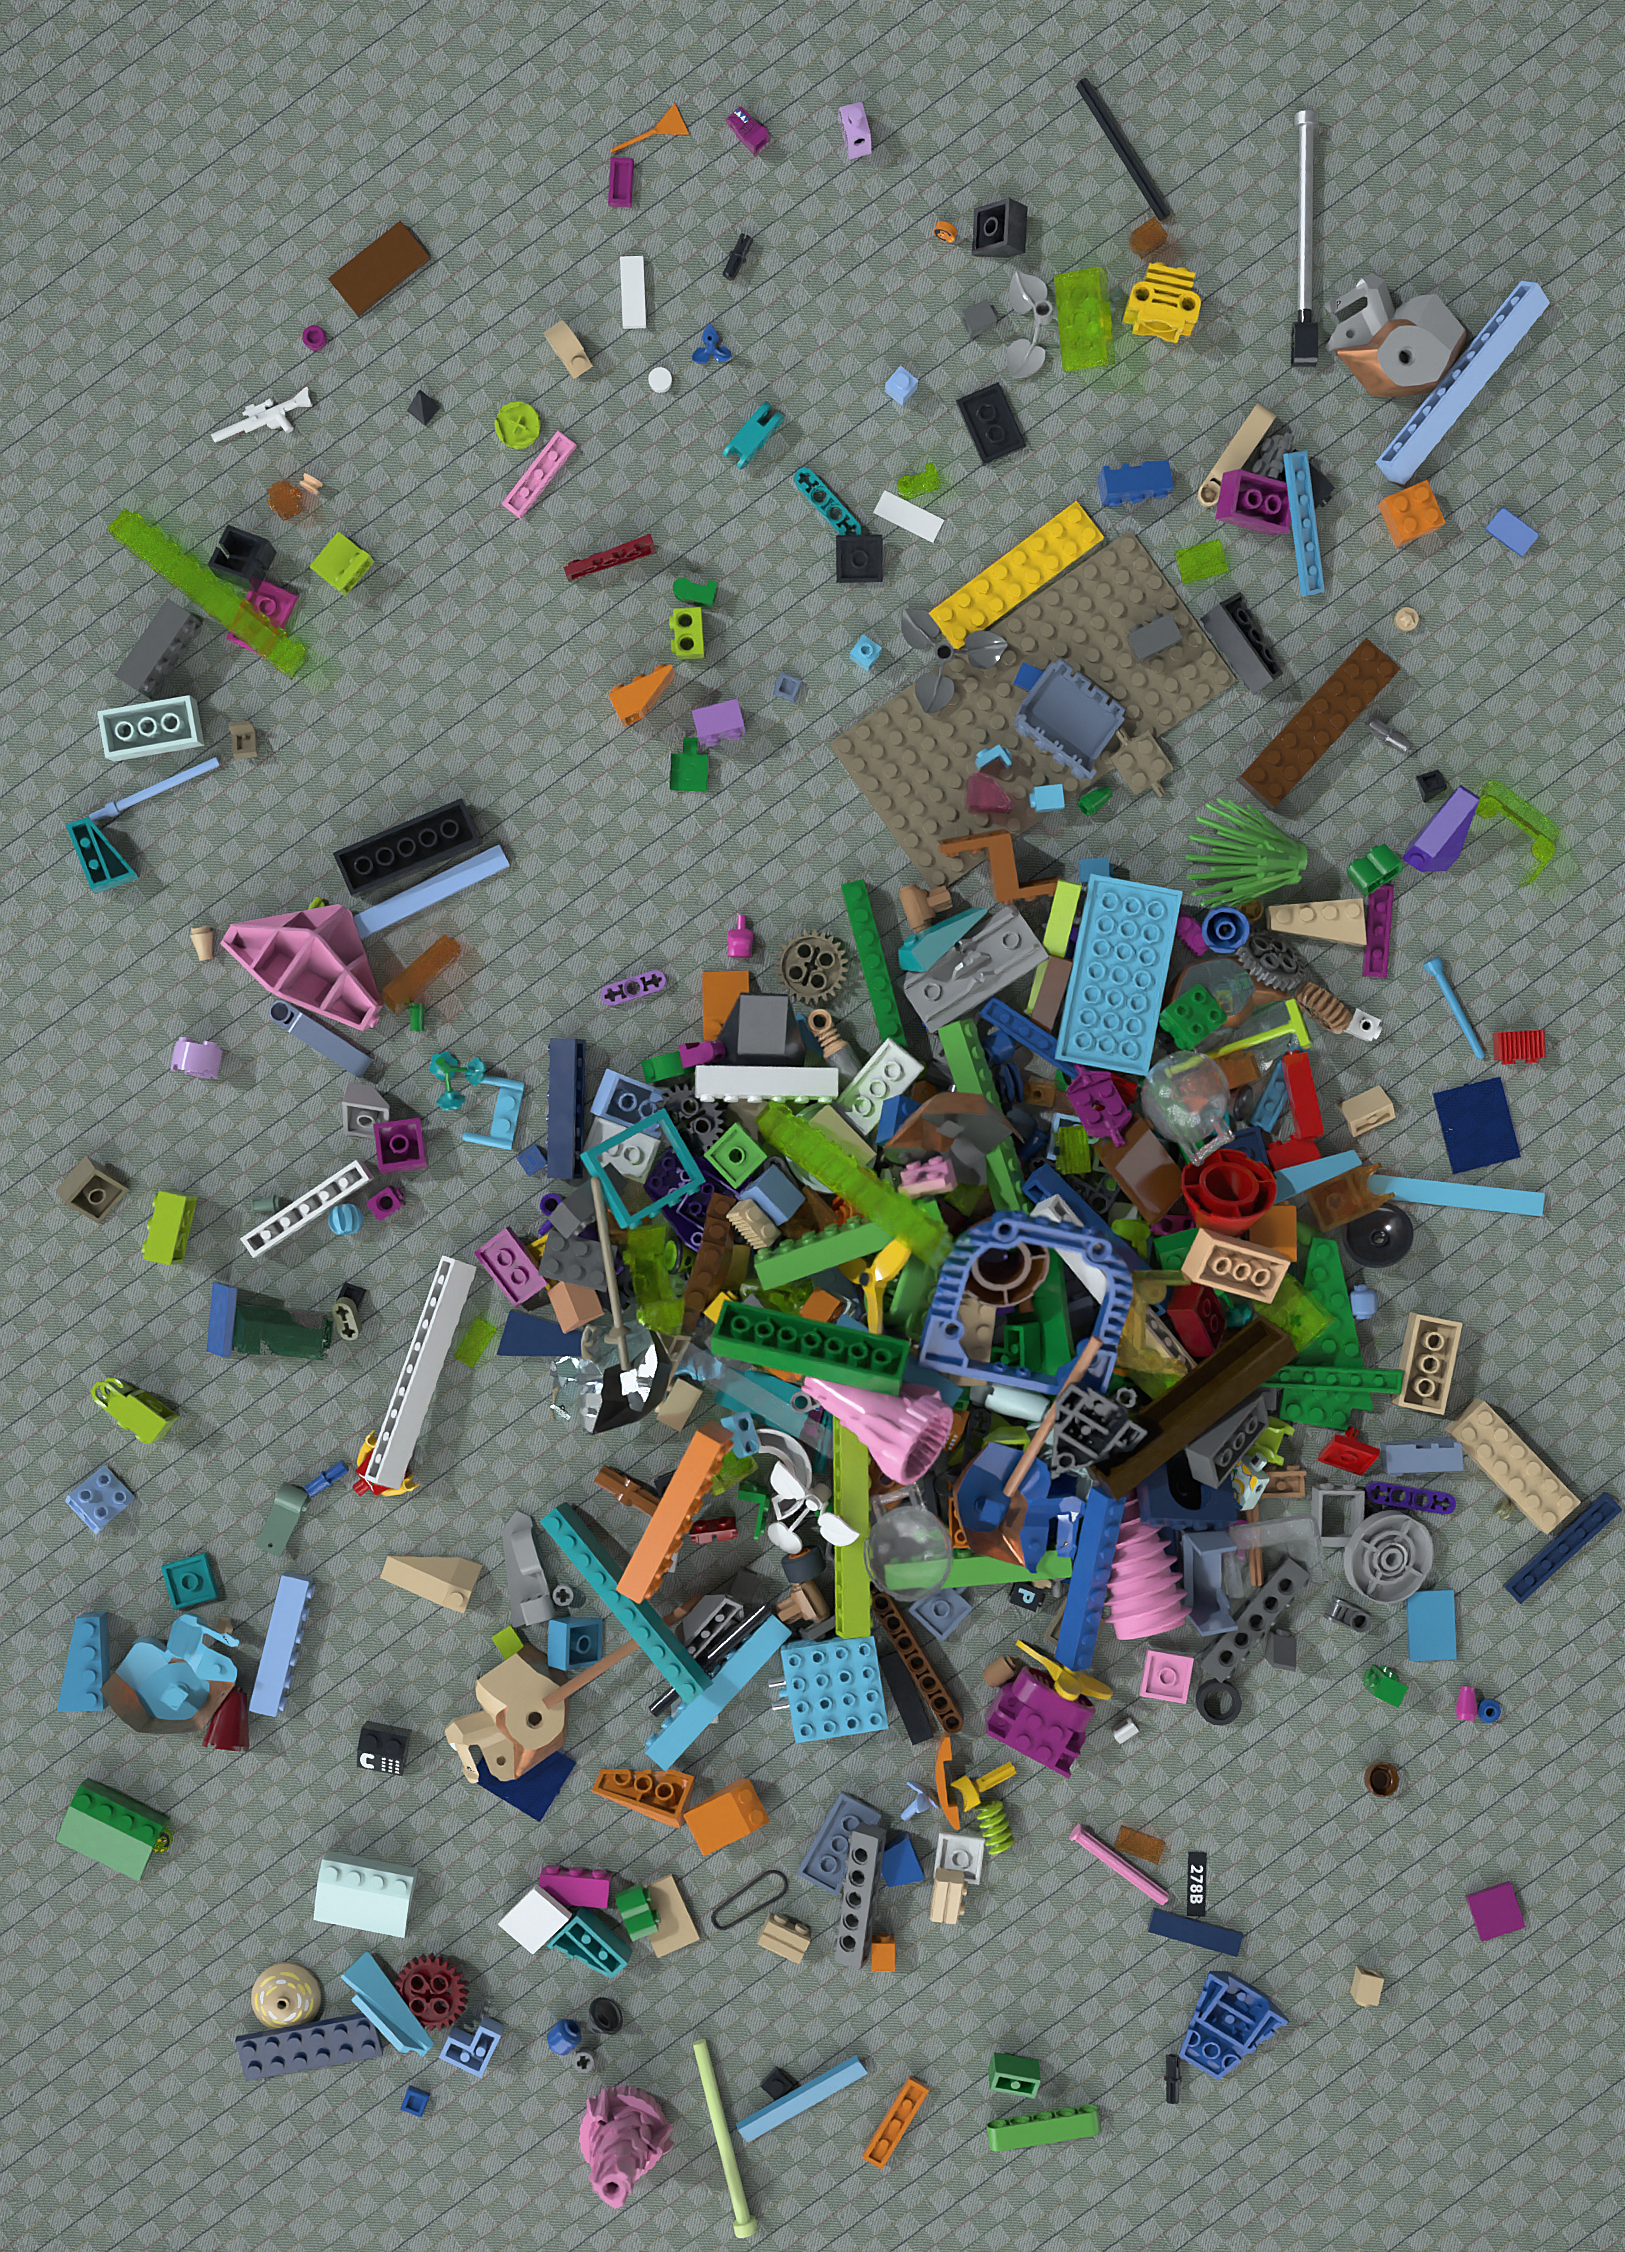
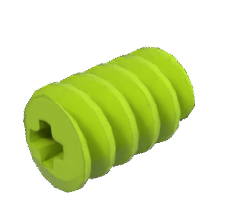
M999 1800L985 1801L974 1807L975 1811L981 1810V1813L976 1818L984 1819L979 1824V1827L987 1828L982 1833V1836L990 1837L985 1842V1845H993V1848L988 1850V1853L992 1855L1009 1849L1015 1843L1014 1837L1010 1836L1012 1830L1008 1827L1009 1821L1005 1818L1006 1812L1002 1809L1003 1803Z

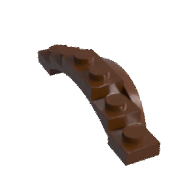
M715 1191L712 1192L706 1211L707 1216L698 1253L683 1295L677 1303L671 1322L672 1326L695 1331L700 1312H703L713 1302L725 1282L734 1246V1228L732 1222H729V1218H726V1215L735 1206V1197Z

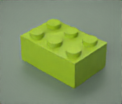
M173 1189L160 1190L158 1194H155L152 1202V1207L155 1208L153 1217L149 1218L147 1230H149L148 1239H145L142 1245L144 1260L169 1266L183 1263L198 1195Z

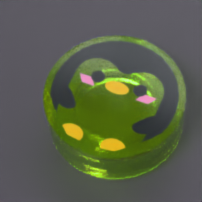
M165 1828L153 1852L163 1853L172 1845L173 1836L168 1829Z

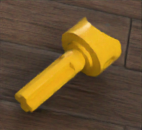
M1009 1761L976 1779L974 1782L965 1775L950 1783V1786L955 1787L962 1794V1810L966 1812L981 1803L979 1793L990 1789L1017 1773L1015 1767Z

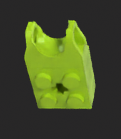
M108 1377L105 1381H97L90 1390L93 1400L103 1410L118 1420L117 1424L120 1427L133 1431L136 1434L135 1437L144 1444H152L163 1439L179 1417V1415L144 1389L137 1391L118 1378ZM99 1386L101 1393L105 1399H101L97 1395V1389ZM106 1387L110 1390V1394L106 1391Z

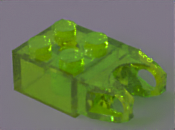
M1285 1273L1271 1304L1251 1298L1258 1314L1264 1316L1291 1337L1298 1353L1303 1352L1336 1321L1305 1286H1302L1295 1277ZM1299 1315L1302 1317L1300 1319V1324H1298L1296 1320V1317Z

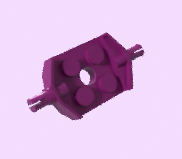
M1074 1063L1073 1066L1079 1075L1067 1087V1096L1087 1135L1095 1138L1108 1136L1112 1138L1115 1147L1123 1146L1125 1141L1120 1135V1131L1131 1120V1111L1127 1110L1111 1080V1073L1087 1071L1084 1064ZM1102 1104L1105 1109L1096 1111L1093 1109V1106Z

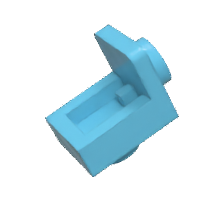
M998 744L991 750L986 747L976 754L978 758L974 762L980 771L999 758L1007 769L1012 764L1010 761L1012 756L1006 747L1001 748Z

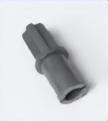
M1373 717L1366 726L1369 731L1383 740L1382 743L1387 742L1402 754L1411 744V741L1396 732L1394 727L1390 728L1376 717Z

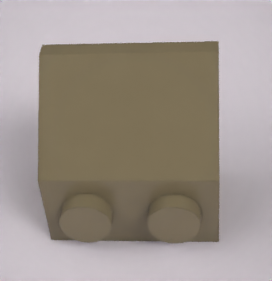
M738 1099V1102H729L725 1114L727 1121L724 1124L732 1127L736 1122H739L755 1140L764 1144L784 1103H773L771 1099H762V1102L758 1103L748 1102V1099Z
M86 1155L58 1186L56 1192L64 1204L99 1224L127 1193L129 1188L102 1164Z

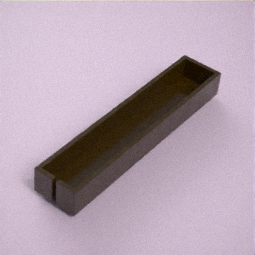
M1260 1315L1136 1414L1134 1418L1147 1430L1145 1436L1133 1450L1112 1454L1109 1456V1459L1086 1466L1085 1469L1090 1478L1115 1501H1118L1294 1359L1298 1352L1291 1337L1264 1316Z

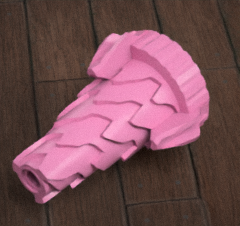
M806 1376L802 1386V1391L818 1400L827 1411L841 1420V1425L859 1436V1441L869 1446L868 1449L881 1470L889 1478L895 1479L905 1486L914 1483L933 1464L943 1448L952 1427V1409L942 1401L940 1391L929 1386L904 1382L902 1383L899 1397Z
M626 2085L601 2089L599 2095H595L593 2098L589 2097L586 2100L587 2108L582 2118L579 2134L581 2152L592 2169L588 2179L593 2184V2192H598L602 2200L615 2209L625 2204L628 2194H631L636 2179H639L649 2169H652L656 2161H659L662 2155L670 2152L674 2145V2142L668 2139L673 2131V2125L667 2124V2119H665L659 2103L655 2101L654 2097L648 2095L646 2091L639 2090L633 2086L627 2087Z

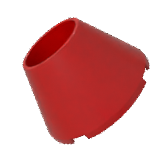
M1213 1149L1194 1156L1192 1161L1184 1167L1181 1176V1188L1198 1230L1203 1228L1234 1238L1241 1236L1270 1210L1277 1194L1275 1178L1261 1161L1257 1163L1247 1158L1246 1153L1231 1149Z

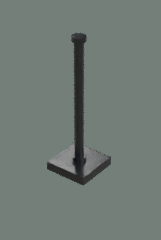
M935 1471L925 1473L923 1478L925 1492H922V1495L904 1497L897 1506L904 1507L924 1504V1506H927L930 1526L939 1525L942 1518L939 1494L934 1489ZM871 1501V1511L887 1509L877 1501ZM798 1509L794 1512L795 1521L804 1510L800 1511ZM810 1510L802 1520L817 1518L814 1514L815 1511Z

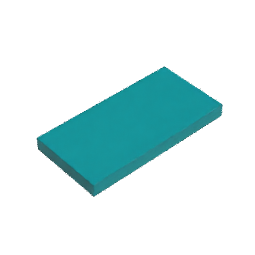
M728 1366L713 1401L738 1413L749 1410L752 1419L797 1438L800 1437L810 1411L797 1413L791 1407L792 1395L802 1390V1388L752 1367L743 1373ZM797 1396L794 1404L798 1408H804L807 1406L808 1400L804 1396Z

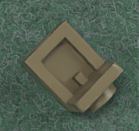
M252 721L229 723L235 760L258 757V734Z

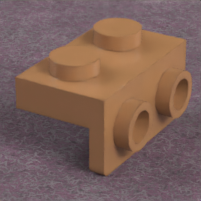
M1287 1464L1286 1468H1277V1465H1265L1262 1470L1269 1476V1482L1260 1498L1305 1497L1304 1476H1307V1471L1304 1468H1300L1299 1464Z

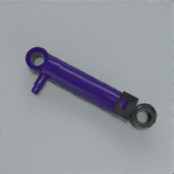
M558 1193L546 1194L540 1200V1209L548 1217L553 1213L547 1207L548 1199H556L558 1205L564 1200ZM547 1220L538 1230V1233L544 1236L554 1225ZM590 1224L577 1236L601 1242L599 1233ZM617 1251L614 1261L617 1285L619 1286L623 1282L624 1291L630 1297H640L646 1292L648 1281L641 1273H633L636 1267ZM632 1279L641 1281L642 1288L640 1291H633L630 1288V1281Z

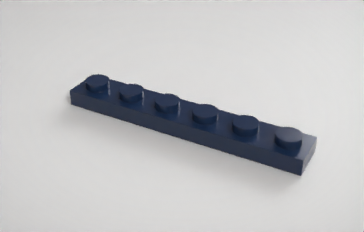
M1603 1492L1502 1586L1519 1604H1522L1622 1511V1508L1608 1493Z

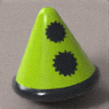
M672 1236L667 1241L664 1249L663 1263L665 1271L669 1275H675L677 1272L693 1266L698 1252L684 1244L677 1236Z

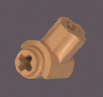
M916 883L899 889L900 901L911 930H914L915 933L931 927L932 919L936 917L935 914L952 908L951 897L945 885L927 892L925 888L920 889V887H917Z
M813 1578L801 1583H792L793 1590L790 1592V1596L775 1604L777 1614L786 1626L802 1617L805 1620L810 1619L814 1623H819L830 1616V1607Z

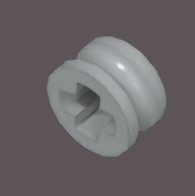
M566 1583L559 1584L553 1592V1600L560 1606H567L574 1598L573 1587ZM561 1589H566V1593L570 1594V1597H566V1600H562L561 1596L557 1595V1592L560 1593Z
M588 2048L579 2049L573 2060L575 2069L581 2073L589 2072L594 2065V2053ZM581 2056H586V2059H590L587 2065L579 2062Z

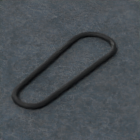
M769 1870L761 1874L713 1912L711 1916L713 1926L719 1930H727L781 1898L787 1890L786 1877L777 1870ZM768 1874H777L783 1879L784 1888L779 1895L725 1927L716 1924L715 1915Z

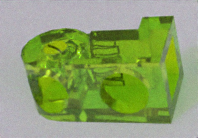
M934 462L925 464L924 472L913 476L904 475L897 481V494L904 500L913 499L941 489V482Z

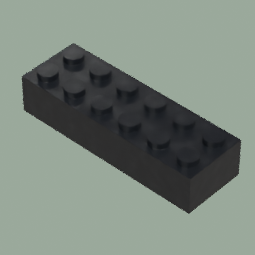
M460 798L333 852V855L350 895L354 898H359L481 846L484 843L466 801Z

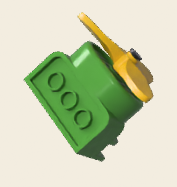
M933 1235L932 1240L928 1237L919 1236L913 1243L909 1238L899 1237L884 1249L878 1250L873 1264L867 1259L859 1257L838 1265L839 1270L846 1278L860 1284L865 1291L864 1304L868 1314L870 1333L881 1335L882 1324L893 1326L910 1339H921L928 1310L933 1303L943 1263L952 1244L936 1235Z

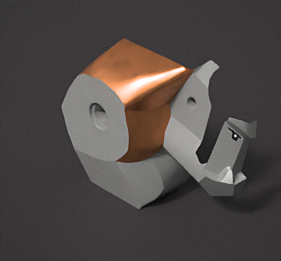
M1373 273L1359 279L1354 289L1337 299L1331 298L1324 304L1329 313H1336L1363 296L1368 297V306L1337 325L1335 332L1326 345L1328 353L1332 350L1337 353L1371 396L1410 397L1432 392L1456 363L1466 342L1465 329L1436 293L1412 298L1404 302L1397 309H1394L1385 279Z

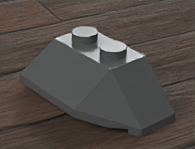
M705 1595L676 1627L674 1635L695 1661L698 1662L744 1620L743 1604L726 1595Z

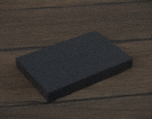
M999 382L956 400V405L983 466L1026 448L1024 439Z

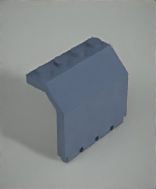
M1059 658L1056 663L1051 662L1020 704L1012 723L1017 726L1016 731L1026 738L1030 736L1034 739L1036 747L1044 752L1048 750L1052 753L1054 761L1062 766L1065 764L1072 769L1071 773L1080 780H1083V778L1092 779L1097 772L1092 769L1093 764L1125 718L1122 717V714L1126 708L1114 699L1107 705L1106 702L1110 697L1097 685H1094L1089 691L1088 687L1092 682L1079 671H1075L1071 677L1069 674L1074 667L1062 658Z

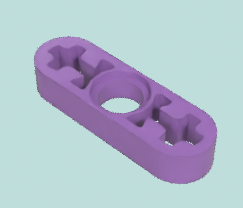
M653 970L607 985L601 991V999L605 1004L615 1006L661 991L666 986V977L662 972ZM655 974L658 978H662V981L659 982V987L651 984L647 986L649 991L644 992L645 988L640 980L641 978L645 977V982L651 981L652 975ZM635 981L639 983L640 991L638 994L631 995L628 993L627 986L630 982ZM623 985V991L627 998L622 999L623 996L620 994L615 996L614 1002L611 999H606L605 995L609 994V989L617 992L620 991L618 986Z

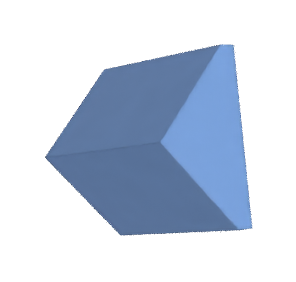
M775 1164L739 1195L743 1200L751 1198L775 1226L789 1220L806 1199Z

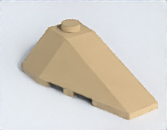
M388 1555L380 1578L434 1603L464 1614L469 1606L483 1564L463 1557Z

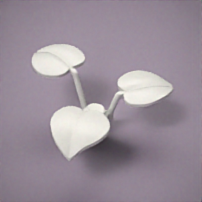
M780 1461L776 1463L771 1475V1484L775 1491L786 1499L795 1498L799 1501L807 1497V1508L789 1529L780 1521L773 1522L769 1526L768 1536L775 1545L780 1546L782 1550L791 1554L800 1552L803 1546L802 1541L792 1531L810 1510L816 1511L821 1509L818 1524L822 1526L820 1532L830 1543L837 1546H845L852 1543L859 1536L860 1532L852 1529L841 1518L832 1513H825L826 1507L829 1505L828 1500L832 1496L829 1487L818 1483L814 1488H810L806 1492L802 1483Z

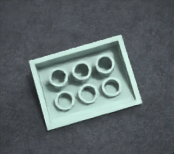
M327 1851L321 1862L313 1920L404 1938L418 1868Z

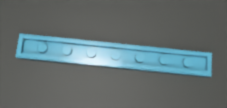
M1359 1173L1356 1196L1542 1216L1545 1193Z

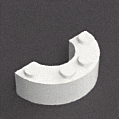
M771 1426L754 1427L759 1443L758 1452L777 1455L784 1461L787 1469L802 1483L807 1492L812 1482V1465L809 1454L802 1442L797 1437ZM777 1492L773 1493L772 1502L777 1520H782L793 1514L807 1497L798 1501L795 1498L786 1499Z

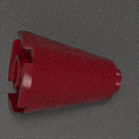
M233 1686L214 1712L202 1741L203 1747H208V1743H211L210 1745L214 1746V1749L241 1751V1747H243L245 1752L249 1751L247 1693L242 1692L243 1687Z

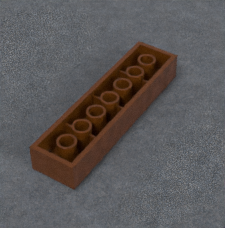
M1366 637L1252 761L1236 781L1268 810L1274 809L1401 668Z

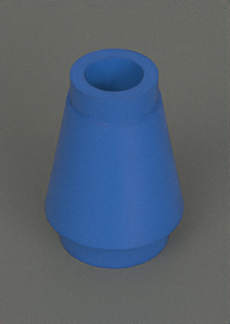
M1036 1128L1029 1141L1021 1145L1017 1154L1029 1162L1048 1143L1049 1136L1041 1129Z

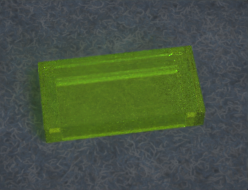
M477 1317L453 1357L473 1369L498 1329Z

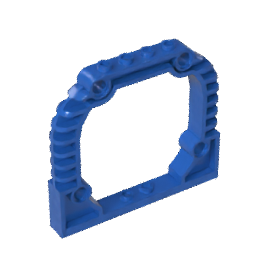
M1006 1210L998 1211L992 1216L991 1221L980 1223L976 1227L962 1233L951 1245L945 1257L933 1303L929 1307L916 1354L917 1367L1054 1395L1060 1393L1090 1339H1084L1078 1343L1076 1348L1078 1356L1059 1367L1056 1376L1033 1372L1025 1367H1008L1001 1362L989 1363L968 1358L967 1349L960 1340L964 1334V1326L961 1315L958 1313V1308L968 1273L975 1259L991 1246L1011 1248L1024 1241L1080 1253L1082 1260L1088 1266L1105 1271L1107 1276L1106 1292L1092 1336L1101 1338L1103 1343L1080 1381L1105 1394L1118 1354L1116 1349L1133 1293V1283L1129 1269L1120 1255L1111 1248L1107 1235L1091 1225H1084L1082 1227L1074 1225V1223L1067 1220L1053 1221L1047 1216H1030L1021 1210H1014L1013 1212ZM1003 1223L1010 1224L1006 1229L999 1228ZM1103 1243L1102 1247L1098 1249L1093 1248L1095 1244ZM950 1323H955V1324H957V1325H956L955 1327H953V1328H947V1327H946V1326H947L948 1324H950Z

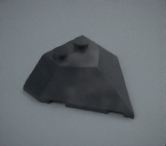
M1070 1382L1056 1399L1051 1479L1059 1477L1062 1472L1071 1469L1075 1471L1109 1459V1456L1112 1454L1133 1450L1145 1436L1147 1430L1124 1406L1089 1384Z

